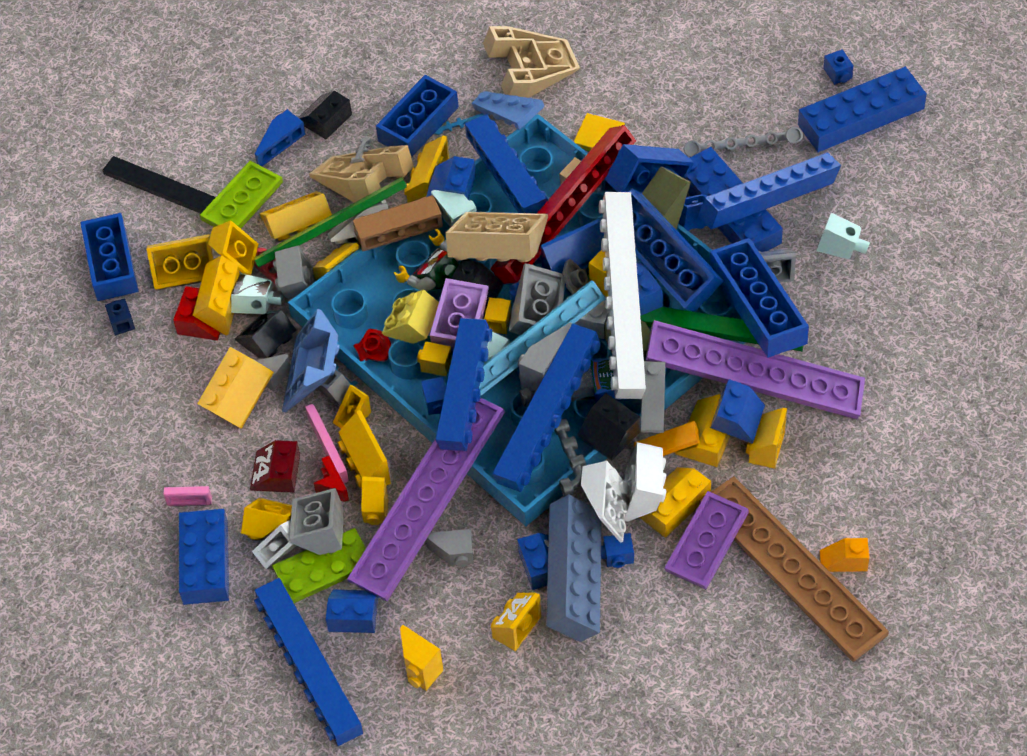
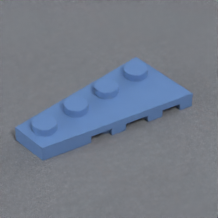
M488 91L480 93L472 102L475 110L488 116L492 114L494 119H503L505 124H514L515 128L519 130L545 107L540 99Z

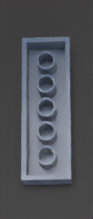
M568 494L550 504L546 626L582 642L600 633L602 521L592 506Z

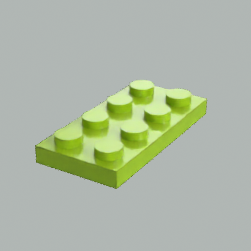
M249 161L200 214V219L213 227L231 220L239 228H242L283 183V178Z
M353 528L343 533L341 550L322 555L305 550L272 565L277 578H280L293 603H296L346 580L366 550V547L356 529Z

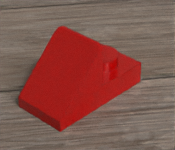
M330 455L321 458L323 468H320L323 479L314 482L315 492L318 493L336 488L340 500L343 502L349 501L347 489Z

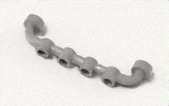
M790 127L786 132L782 133L768 132L765 135H747L745 138L738 139L730 137L723 141L708 140L705 143L699 144L697 141L691 140L685 143L683 150L687 156L692 157L707 149L709 142L713 144L714 151L725 148L733 150L740 146L754 147L756 144L762 143L775 144L777 141L785 140L789 143H798L802 140L803 133L798 127ZM770 134L774 137V140L772 142L768 141V136ZM749 137H752L754 140L752 145L747 142ZM728 140H732L734 143L731 148L727 145Z

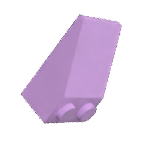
M446 278L430 333L431 343L451 346V351H454L460 318L483 320L489 287L487 285Z

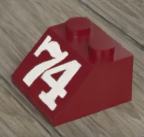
M275 440L256 451L250 491L295 493L300 461L297 441Z

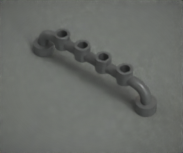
M529 388L519 390L520 399L524 407L529 406L536 391H530ZM564 418L561 419L560 425L554 431L558 435L562 449L569 459L570 467L576 475L572 481L568 477L559 480L560 489L565 497L568 494L574 495V490L581 486L582 467L586 466V461L582 454L576 455L575 450L578 449V444L574 436L568 437L566 432L570 431L567 419Z

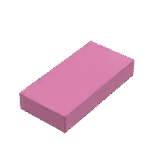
M209 486L164 487V497L168 506L212 504Z

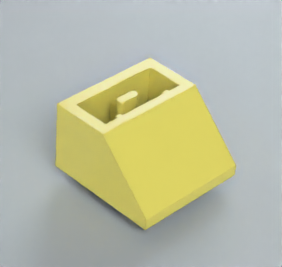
M424 289L413 292L403 298H398L393 303V310L390 316L384 322L385 327L382 334L412 344L427 339L439 302Z

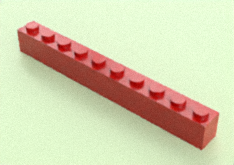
M625 125L609 128L538 211L537 214H548L540 245L553 240L606 178L622 145H633L636 142V139ZM539 245L537 254L528 262H519L517 259L503 262L496 261L490 269L504 284L517 283L521 278L524 264L533 265L541 255V246Z

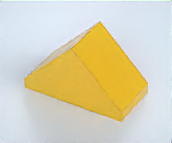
M350 385L333 420V424L342 429L359 410H361L366 419L371 413L369 396L355 386Z

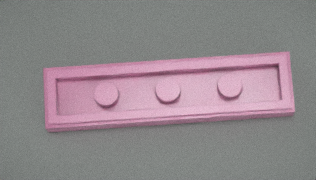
M313 404L305 406L308 420L326 456L330 455L343 483H347L349 481L347 470Z

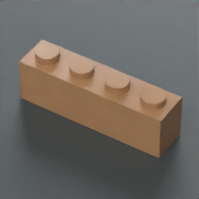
M433 195L353 220L355 235L362 252L443 227L442 214Z

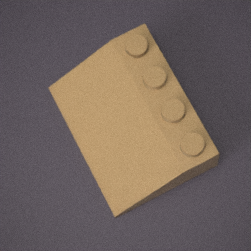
M465 212L446 232L448 257H455L456 260L476 258L478 261L497 259V261L503 262L517 259L519 262H528L538 252L548 214Z

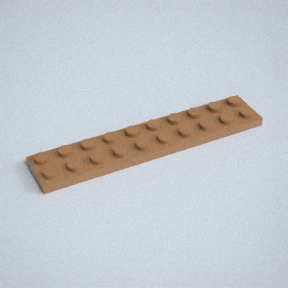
M734 476L711 492L748 508L749 513L734 541L852 662L856 661L888 636L889 631Z

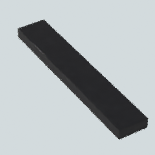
M115 156L110 159L102 170L106 176L200 214L216 198Z

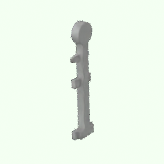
M370 137L360 140L361 146L358 147L359 150L355 151L357 154L355 158L351 159L350 164L364 161L362 155L364 152H368L367 147H370V145L367 144L371 143Z

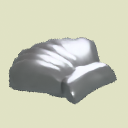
M569 259L565 262L562 274L566 288L573 295L589 282L586 269H581L573 260Z

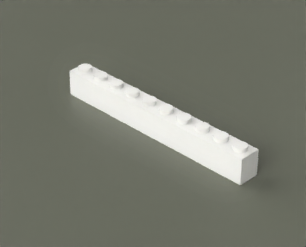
M605 192L603 200L599 201V213H603V219L600 221V232H604L601 249L605 252L606 257L603 258V271H607V277L604 278V290H608L605 308L609 310L610 315L607 317V330H611V336L608 338V349L612 350L609 367L614 373V377H611V390H615V399H642L646 385L631 192Z

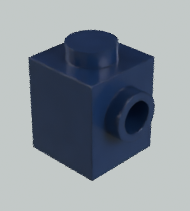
M125 298L105 304L115 336L135 329Z

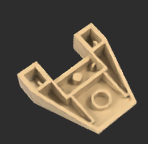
M489 26L483 42L489 58L507 57L512 69H507L501 84L502 90L506 95L530 98L580 69L566 39L509 26Z
M408 145L388 146L364 152L362 158H364L363 162L350 164L351 159L355 158L356 152L330 157L310 172L309 175L310 178L355 203L381 189L379 183L386 177H396L397 179L406 177L414 165Z

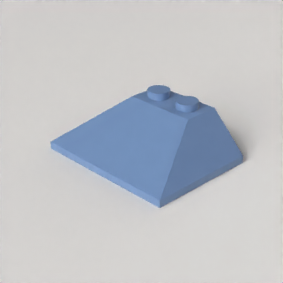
M317 309L295 338L282 412L289 411L322 385L329 376H333L336 363H334V358L337 356L340 347L337 344L338 334L322 310Z

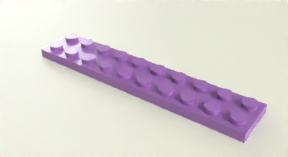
M655 320L652 323L645 361L665 362L666 368L725 384L728 379L751 387L753 391L854 419L860 417L865 383L864 377L780 354L767 358L763 350Z
M480 398L479 402H476L477 417L475 423H472L473 437L472 442L468 443L467 451L440 449L436 440H434L347 578L350 583L369 593L375 594L385 601L389 600L504 415L505 411L503 408Z

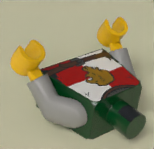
M435 229L438 235L435 238L429 235V238L435 246H440V248H437L411 276L408 275L404 266H399L398 268L401 273L394 272L399 283L407 281V284L418 290L424 289L427 292L443 288L445 279L452 278L459 265V260H456L455 257H448L447 242L438 229Z

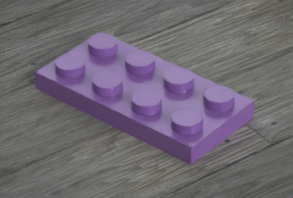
M707 491L667 562L665 571L706 590L749 513L748 508Z

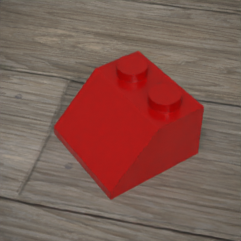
M186 286L173 319L177 334L218 341L221 332L193 316L200 288Z

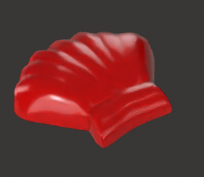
M370 328L366 331L360 343L353 346L358 352L361 362L368 359L384 362L389 357L388 352L391 342L389 337L382 334V331Z

